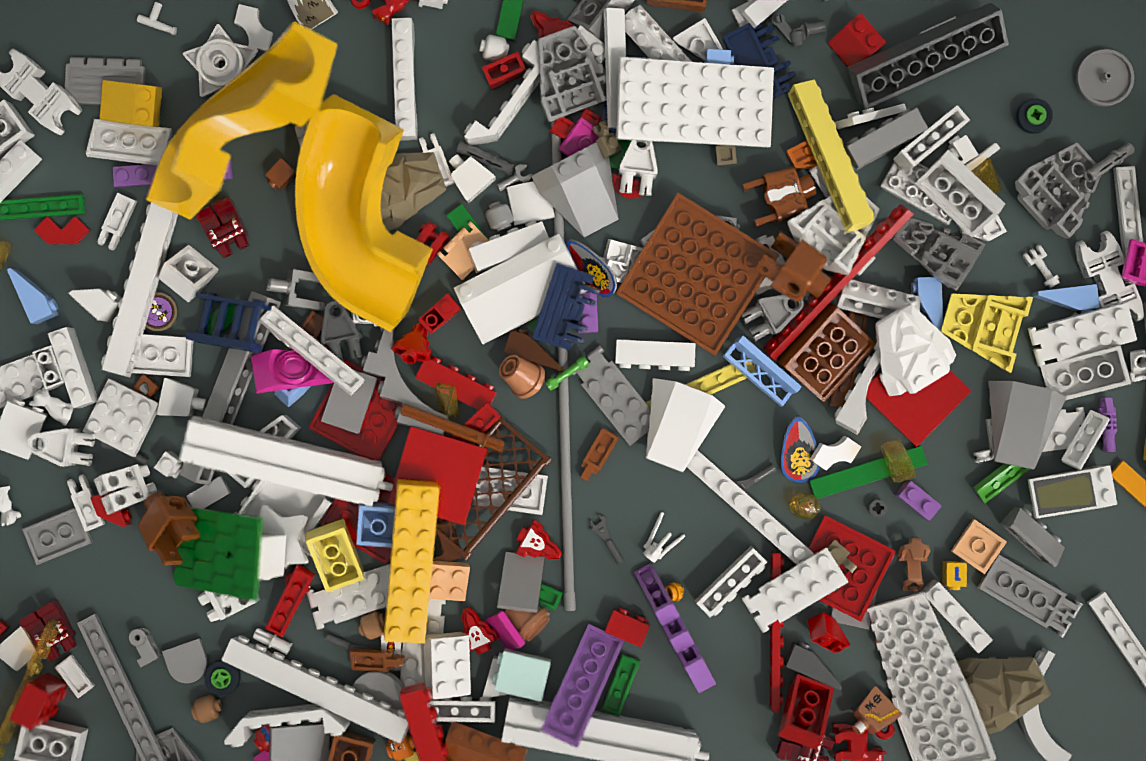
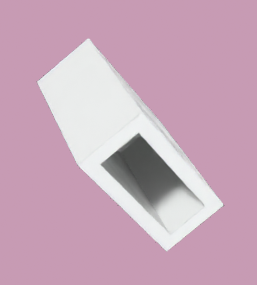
M15 398L13 401H7L0 418V450L29 460L32 452L27 447V441L31 435L41 432L48 415L44 413L45 409L25 406L24 401ZM38 438L33 441V446L36 445Z

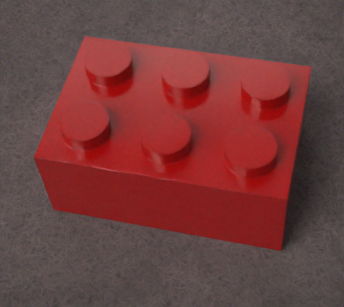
M46 673L28 682L9 720L32 730L37 726H41L42 723L47 722L49 719L54 718L59 710V707H57L59 701H62L68 692L66 689L67 683L50 673Z
M797 674L789 685L778 736L816 749L824 739L834 687Z

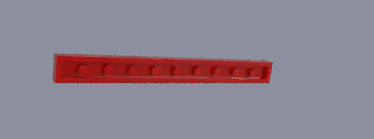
M902 204L895 207L890 215L876 227V230L866 238L856 261L853 263L850 274L844 275L834 272L830 277V282L819 298L814 295L810 296L807 303L795 317L766 343V346L763 348L765 352L775 360L912 217L913 213Z

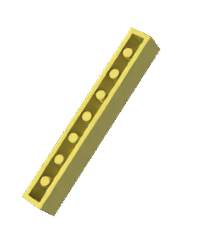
M815 79L794 84L788 92L789 99L846 233L868 227L874 220L873 210L867 203L866 194L861 189L858 175L852 168L851 159L846 154L843 140L837 133L836 124L831 119L828 105L822 98L820 87L817 86Z

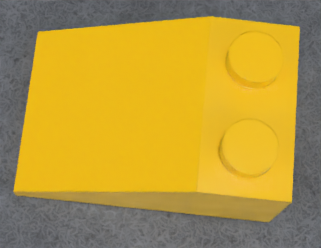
M103 80L100 119L159 127L162 87Z

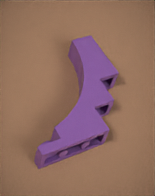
M652 563L636 570L634 573L698 693L716 685Z

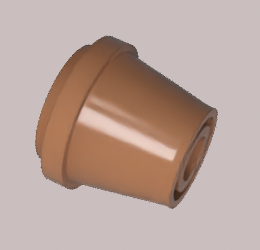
M510 355L500 365L499 375L509 385L514 395L518 398L526 399L539 391L544 382L545 371L538 363L525 360L517 355Z
M539 606L537 613L510 609L505 611V614L522 639L528 642L536 637L550 620V612Z

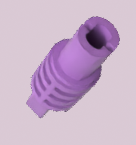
M1112 397L1100 398L1098 413L1108 417L1110 420L1102 433L1103 452H1115V434L1118 432L1116 427V407L1113 406Z

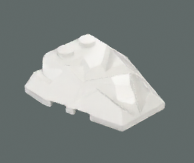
M911 303L906 304L875 323L877 346L880 348L881 357H878L882 367L880 380L889 396L901 395L906 391L914 394L949 372L950 364L953 363L956 357L950 340Z

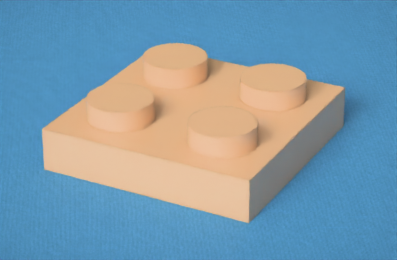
M972 519L951 549V552L985 574L1007 541L975 519Z
M432 561L429 599L465 601L470 563Z

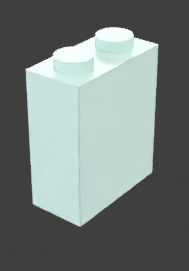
M505 648L503 653H499L497 665H500L499 673H494L492 684H495V691L541 702L551 659Z

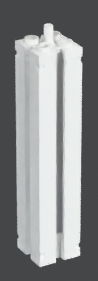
M193 416L189 421L186 439L179 460L346 501L363 503L367 506H372L373 501H378L379 489L392 491L393 488L392 483L383 481L385 471L381 461L370 460L369 458L209 419H202L197 416Z
M510 695L501 742H513L517 745L600 761H697L695 758L709 760V753L700 751L701 741H699L695 730L625 716L619 717L599 711L593 712L580 744L576 748L540 732L553 704L552 702L542 700L540 702Z

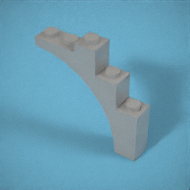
M381 327L380 332H383L381 340L377 339L374 349L377 353L368 352V356L364 355L361 367H364V373L385 379V381L380 382L378 392L381 393L380 397L402 404V406L408 404L448 420L449 416L434 411L422 403L408 389L397 369L394 351L391 350L394 344L395 328L389 332ZM398 406L395 414L398 424L407 427L413 426L444 435V430L401 415L402 407Z

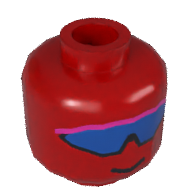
M269 724L263 725L255 732L253 741L261 752H269L270 750Z

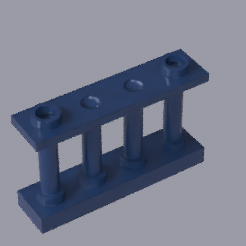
M205 291V294L196 293V297L205 300L199 329L196 330V333L187 332V340L261 354L263 346L256 344V340H254L260 310L271 311L272 307L264 305L265 301L254 298L251 302L218 297L216 293ZM213 302L221 303L215 330L211 335H208L206 330ZM234 305L236 310L231 332L227 338H224L222 332L228 306ZM244 307L252 308L247 335L243 341L239 340L238 334Z

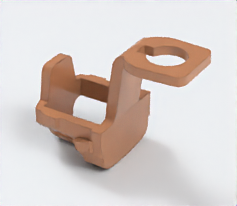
M912 537L909 544L901 546L898 551L899 561H906L908 580L903 582V591H921L924 586L921 561L928 560L930 548L929 545L923 544L919 537ZM912 583H916V584H917V586H913V587L908 586V585H911Z

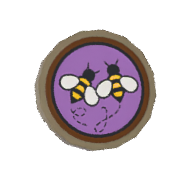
M155 292L146 328L152 331H165L176 323L179 309L171 296Z

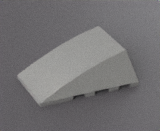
M988 381L994 461L1034 470L1067 397L1053 389L1015 381Z

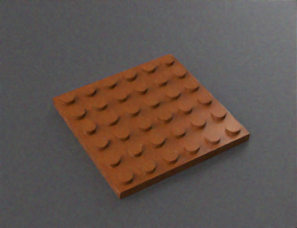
M677 193L616 294L716 356L765 279V276L756 271L755 268L764 255H767L774 261L777 260L779 255L687 197Z

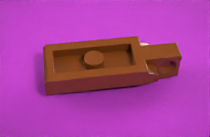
M604 428L601 429L583 460L581 466L585 470L580 478L588 481L592 473L597 475L617 443L618 436Z
M351 649L349 651L351 670L388 672L395 667H401L405 663L404 655H393V651Z

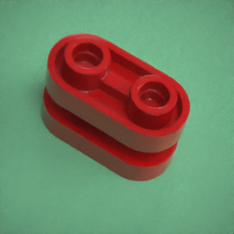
M425 222L419 229L420 235L417 239H414L424 245L427 244L430 238L434 240L430 246L433 250L426 267L433 262L437 253L441 251L450 237L445 231L437 234L435 232L437 226L432 222L428 224Z

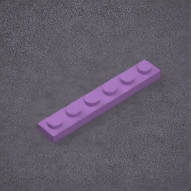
M229 159L223 180L233 179L231 159ZM157 165L113 167L114 187L151 185Z

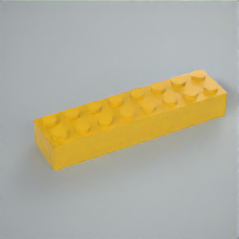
M397 480L383 633L385 642L425 643L439 485L437 482Z

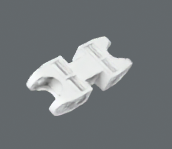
M12 48L9 54L12 56L13 68L8 73L0 71V87L16 100L22 101L24 97L29 99L34 105L28 113L41 125L62 135L65 132L60 121L62 113L71 110L79 115L82 112V108L75 98L61 85L54 82L49 87L45 85L40 78L46 71L34 60Z
M1109 231L1101 232L1100 238L1102 242H1100L1098 252L1092 251L1082 240L1076 242L1075 253L1078 265L1084 279L1094 276L1101 294L1098 296L1100 308L1128 302L1132 318L1135 321L1142 320L1144 311L1136 285L1128 284L1125 286L1117 267L1124 264L1125 258L1114 236Z

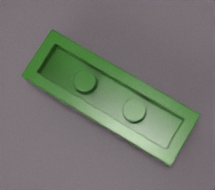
M1003 464L973 488L979 499L985 504L1030 469Z

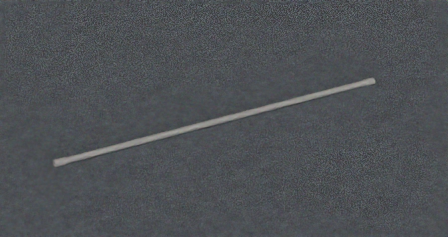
M551 134L552 165L562 160V152L558 150L561 145V139ZM554 208V236L559 234L564 240V217ZM557 347L558 363L564 368V371L568 368L567 350ZM567 377L559 383L564 560L563 595L564 611H575L569 391Z

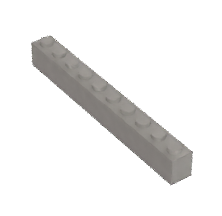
M253 291L248 299L251 302L253 298L265 301L264 305L275 306L277 309H279L281 303ZM245 307L238 334L239 340L243 341L247 335L252 308ZM260 310L254 336L255 343L263 347L270 330L260 323V318L267 310ZM229 348L202 419L233 425L253 375L251 356L259 353ZM184 462L180 475L193 482L209 485L215 469L196 465L192 462Z

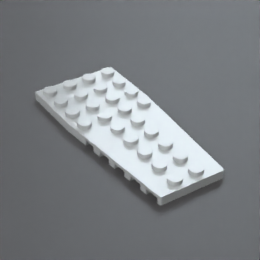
M925 592L869 606L867 613L869 612L872 622L871 627L877 639L876 645L878 650H880L882 666L888 678L887 684L889 689H891L893 705L902 713L898 718V723L912 760L995 761L996 756L975 699Z

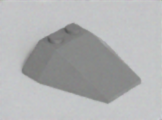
M597 143L531 176L540 195L583 237L619 219L609 157L604 158Z

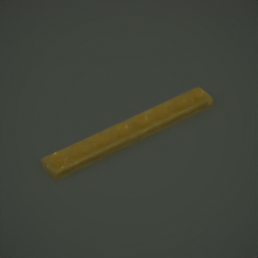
M52 619L43 630L0 728V761L6 751L3 749L5 743L8 744L12 738L13 733L10 731L12 727L17 725V723L9 720L26 684L32 681L35 675L38 676L43 668V665L40 663L43 658H47L51 650L48 645L50 641L55 640L59 630H56L59 622Z

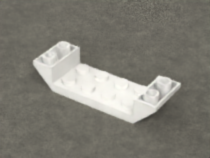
M535 40L531 44L527 43L522 50L523 64L529 68L523 76L525 80L521 85L518 84L511 93L513 97L510 101L506 100L500 108V111H502L500 115L493 117L488 125L490 127L489 130L477 121L467 126L464 131L466 134L464 138L467 144L478 145L498 141L539 84V52Z
M52 345L32 352L33 355L0 366V409L5 408L7 401H13L14 398L24 401L34 397L36 392L42 390L43 387L51 391L64 384Z
M316 704L253 710L242 718L224 742L225 745L231 744V747H239L253 735V729L262 727V724H269L270 727L281 725V722L298 724L301 723V720L309 719V722L321 721V718H323L324 733L338 736L345 732L350 725V720Z

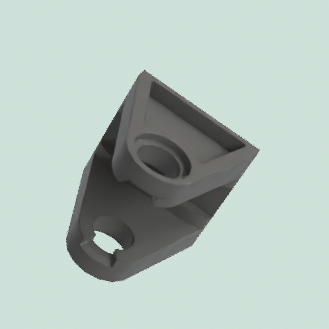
M337 301L329 302L324 312L322 344L328 346L329 351L341 361H343L340 348L341 342L348 343L350 359L363 357L359 340L364 338L358 324L352 321L350 310L343 307ZM340 307L341 313L335 317L334 311Z

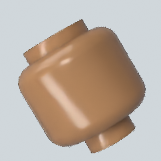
M374 611L362 616L360 625H358L360 634L369 640L382 636L384 633L385 614Z
M214 695L197 698L194 701V705L191 706L193 718L200 723L218 719L220 711L223 709L221 700L216 699Z

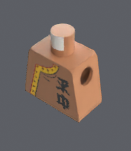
M875 686L853 713L858 721L852 728L859 735L863 734L866 730L874 735L897 720L902 713Z

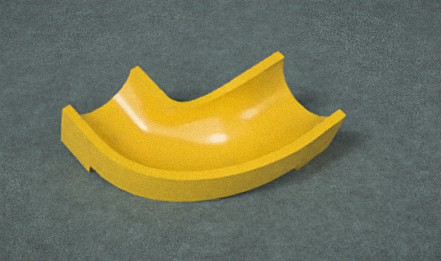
M293 22L263 55L210 97L178 129L161 155L146 200L191 219L221 188L231 156L220 151L223 144L238 136L277 128L289 122L302 127L319 110L338 44Z
M333 94L320 104L319 110L310 118L299 154L296 171L295 206L300 239L314 274L330 296L354 314L391 332L409 312L433 250L399 231L394 235L390 234L385 229L381 218L380 204L387 168L394 160L404 129Z

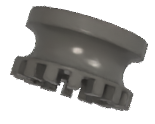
M874 499L869 502L868 511L872 516L881 517L886 513L887 506L884 501ZM876 503L882 506V509L879 510V513L872 510V507H875Z

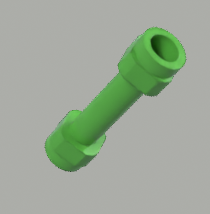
M584 355L575 360L576 363L555 377L552 375L544 381L550 391L559 386L558 383L579 369L584 370L590 365Z

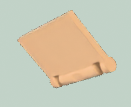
M471 221L468 223L469 227L473 229L470 233L463 228L443 247L448 253L446 256L440 251L437 253L462 281L474 270L468 254L471 245L482 241V244L489 241Z

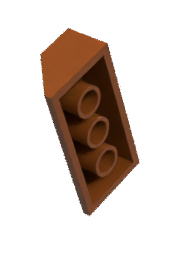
M452 722L445 740L449 749V755H447L449 761H525L528 749L513 743L501 742L502 739L456 722Z

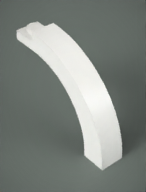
M1042 647L1041 651L1039 650L1034 657L1044 676L1055 654ZM1038 705L1019 718L1027 740L1046 761L1070 760L1072 754L1058 746L1047 733L1040 717Z

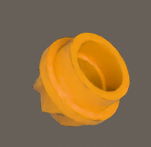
M672 582L665 587L671 601L678 602L683 598L685 592L681 584Z

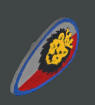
M573 239L568 240L566 245L577 269L595 275L592 284L586 283L589 286L600 289V293L597 295L602 297H609L614 294L617 289V280L605 259L599 257L584 244Z
M800 416L793 418L785 432L781 452V468L787 479L802 483L816 476L820 466L810 460L817 448V444L807 422Z

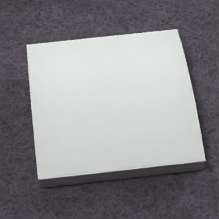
M533 181L506 188L511 213L514 218V226L555 217L553 206L540 195Z

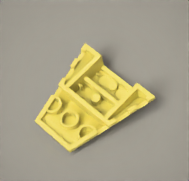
M951 294L940 332L1011 373L1017 355L1012 352L1022 318L1028 316L1033 297Z

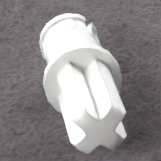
M257 628L253 634V639L268 645L269 649L272 647L285 655L289 653L293 644L277 637L276 634L272 635L260 628Z

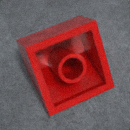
M860 13L827 44L848 67L873 56L887 42L863 14Z

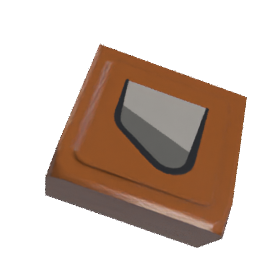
M143 374L133 389L151 399L161 386L150 376Z

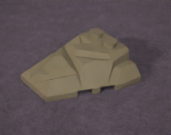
M434 152L395 154L394 160L387 168L380 204L382 222L388 232L401 227L411 216H415L425 205H429L447 190Z
M968 657L957 661L975 699L988 735L1004 730L1051 695L1035 657H1008V659H996V657L977 659V657Z

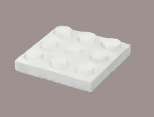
M108 379L82 432L95 434L96 439L132 457H136L157 414L159 403L112 379Z

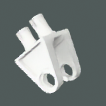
M631 141L619 169V175H622L619 192L624 193L625 186L627 185L626 193H632L634 176L641 177L639 195L644 196L645 187L647 188L646 196L652 195L653 179H656L658 171L652 141ZM643 142L645 143L646 147L639 148L637 146V143Z
M80 428L43 432L31 435L28 438L27 447L32 453L58 466L66 467L74 466L75 464L90 466L92 461L84 459H93L92 454L77 452L78 444L93 447L95 441L87 439H95V434L80 433ZM39 438L38 449L33 446V441Z

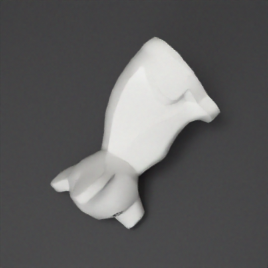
M45 387L37 391L33 397L34 401H31L29 405L35 407L45 406L52 418L66 426L73 411L72 403H65L59 398L51 397L49 390L45 389Z
M10 486L0 487L1 526H5V524L6 526L15 523L17 518L21 517L20 512L12 510V502L8 497Z

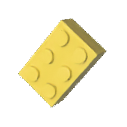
M344 519L306 532V543L326 592L364 580V569Z

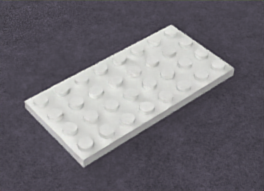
M620 57L616 139L769 148L771 147L774 68Z

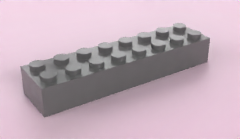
M988 3L848 66L847 69L856 101L863 108L868 109L1009 45L1002 10L994 4Z

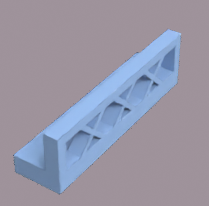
M744 336L736 338L723 355L729 363L780 407L786 403L792 394L797 393L802 387ZM735 348L741 352V360H735L730 356ZM746 362H752L755 365L756 373H750L747 370ZM761 375H767L770 378L769 386H765L761 382ZM776 387H781L787 392L782 399L776 396Z

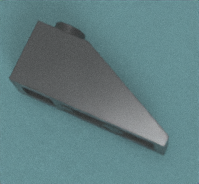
M801 641L798 644L792 642L784 665L841 691L842 686L815 653L809 649L810 646Z

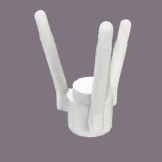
M664 512L660 513L648 541L643 546L645 548L643 554L654 563L658 559L661 560L669 550L685 537V534H682L664 550L662 546L671 536L670 532L659 544L655 542L651 544Z

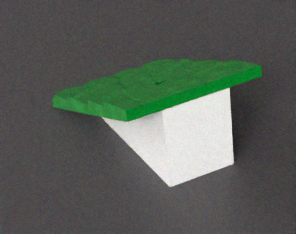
M191 507L197 516L194 525L200 536L198 539L183 541L177 548L183 561L180 565H176L174 571L175 585L256 601L258 598L259 579L284 576L286 535L262 533L263 518Z

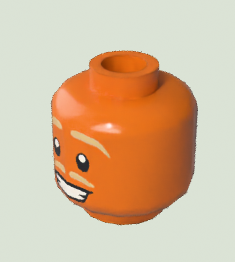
M407 733L401 743L388 739L386 751L389 757L396 761H401L412 756L415 747L412 736H409Z

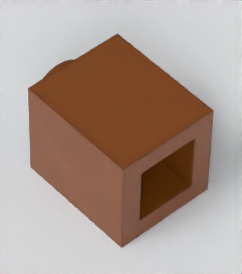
M280 158L265 176L269 178L267 183L275 190L279 188L284 191L296 178V171Z

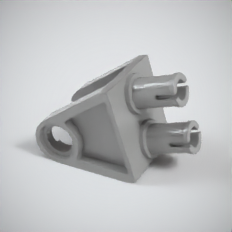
M292 269L288 271L286 281L273 278L267 280L266 291L284 293V306L325 311V303L296 298L297 294H294L295 283H299V280L320 283L314 273Z
M785 295L762 298L756 301L755 306L747 309L741 315L742 318L750 315L743 319L745 324L760 316L764 320L763 324L749 330L751 335L759 332V334L752 337L753 340L757 341L768 334L774 335L779 333L802 309L803 299L798 302L792 300L795 304L794 309L788 307V300L792 299Z

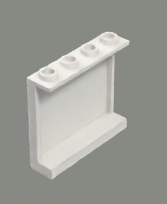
M257 480L251 488L253 490L252 494L243 499L240 504L242 508L238 513L235 512L234 514L260 517L262 506L267 505L282 517L305 515L308 519L302 535L304 547L306 532L317 528L329 507L333 504V501L325 495ZM291 564L285 565L284 567L288 568Z

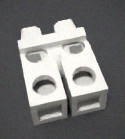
M136 464L94 479L100 496L121 489L101 498L107 515L142 502L157 492L153 482L145 484L143 479L150 475L147 465L138 466Z
M207 591L198 596L202 606L209 602L213 605L214 609L207 612L211 622L219 619L223 620L261 600L259 595L256 601Z

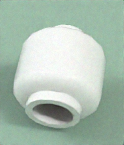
M488 35L486 40H481L479 51L483 52L482 56L485 60L495 62L507 56L509 44H506L505 38Z

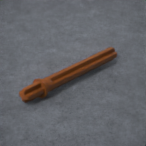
M404 404L400 411L401 415L483 445V448L486 446L502 451L505 444L503 440L490 436V433L485 434L408 404Z

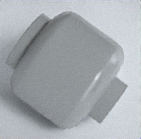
M500 201L489 205L490 209L486 211L485 216L490 228L497 232L510 228L514 218L507 204H500Z

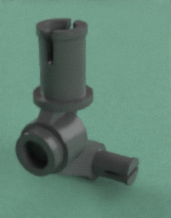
M776 13L769 19V22L775 25L785 38L792 43V47L803 45V40L809 37V35L825 32L826 30L824 20L811 23L803 22L799 28L791 29L782 14Z

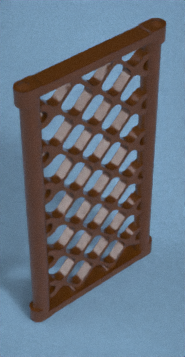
M502 416L484 433H490V436L500 440L503 437H512L513 448L502 449V451L488 450L487 448V463L482 467H487L488 477L486 479H478V481H488L489 491L487 493H478L476 487L474 493L476 506L470 508V510H476L477 520L475 522H466L463 525V537H453L452 526L462 524L449 521L448 524L439 525L436 517L435 532L466 560L472 556L471 552L544 466H548L552 461L549 456L542 453L510 426ZM504 425L512 434L501 435L499 427ZM517 436L527 446L516 448L515 437ZM475 443V444H474V445L483 447V445H480V444H478V443ZM526 449L528 451V460L518 462L516 460V451ZM531 449L542 457L539 461H532L530 459ZM513 451L514 462L504 463L502 461V452ZM490 452H499L500 463L489 464L488 454ZM518 464H529L531 471L526 477L517 474ZM515 465V476L505 477L503 475V466ZM501 466L502 476L491 478L489 467ZM505 479H516L518 486L513 492L505 490ZM491 480H502L503 490L492 492L490 488ZM492 494H503L505 501L500 507L492 505ZM479 495H489L490 505L479 507L477 497ZM489 508L492 517L487 522L480 521L478 511ZM467 524L478 525L479 532L475 537L466 535ZM449 526L450 537L445 536L438 530V527ZM464 539L466 544L464 550L458 547L453 540Z

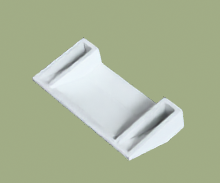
M559 234L454 287L458 299L482 344L540 315L556 263L577 269L564 240ZM581 289L579 295H581V294H583V293H585V292H587V291Z

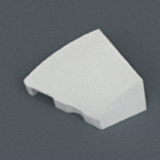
M608 239L603 258L614 272L617 282L622 283L643 248Z

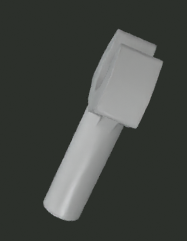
M523 164L516 166L513 176L497 184L499 190L502 191L516 182H530L532 174H528L526 177L520 175L521 171L527 169L528 166Z

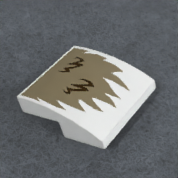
M287 0L298 23L309 30H312L338 13L330 0Z

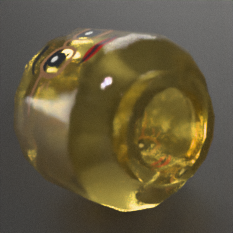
M798 493L791 498L789 508L794 517L811 520L820 512V503L813 494Z

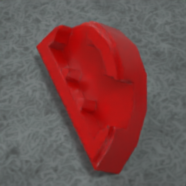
M613 174V186L620 196L626 199H636L643 196L639 195L641 182L633 180L631 194L626 193L627 185L625 186L624 193L619 192L622 176Z

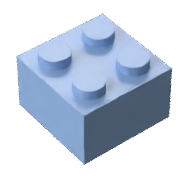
M373 501L372 506H367L360 503L357 545L391 547L394 504Z

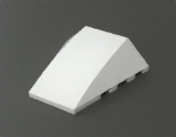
M829 196L787 223L795 242L799 244L803 239L826 256L827 262L823 267L825 270L849 275L874 220L866 228L846 233L833 200ZM866 197L869 207L873 210L875 220L880 209Z
M653 378L646 459L683 472L720 416L725 405L714 396L679 382Z

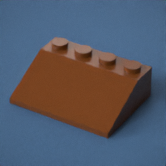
M829 303L778 358L777 362L824 403L869 354L876 343L837 306Z

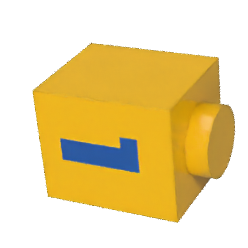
M942 561V584L948 586L949 590H960V587H967V563L963 561Z

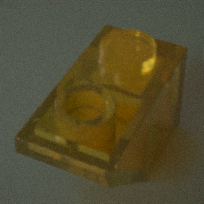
M899 438L880 444L893 482L899 483L917 476L911 458Z

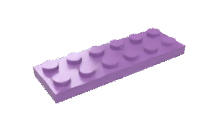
M588 624L540 732L578 748L624 640Z

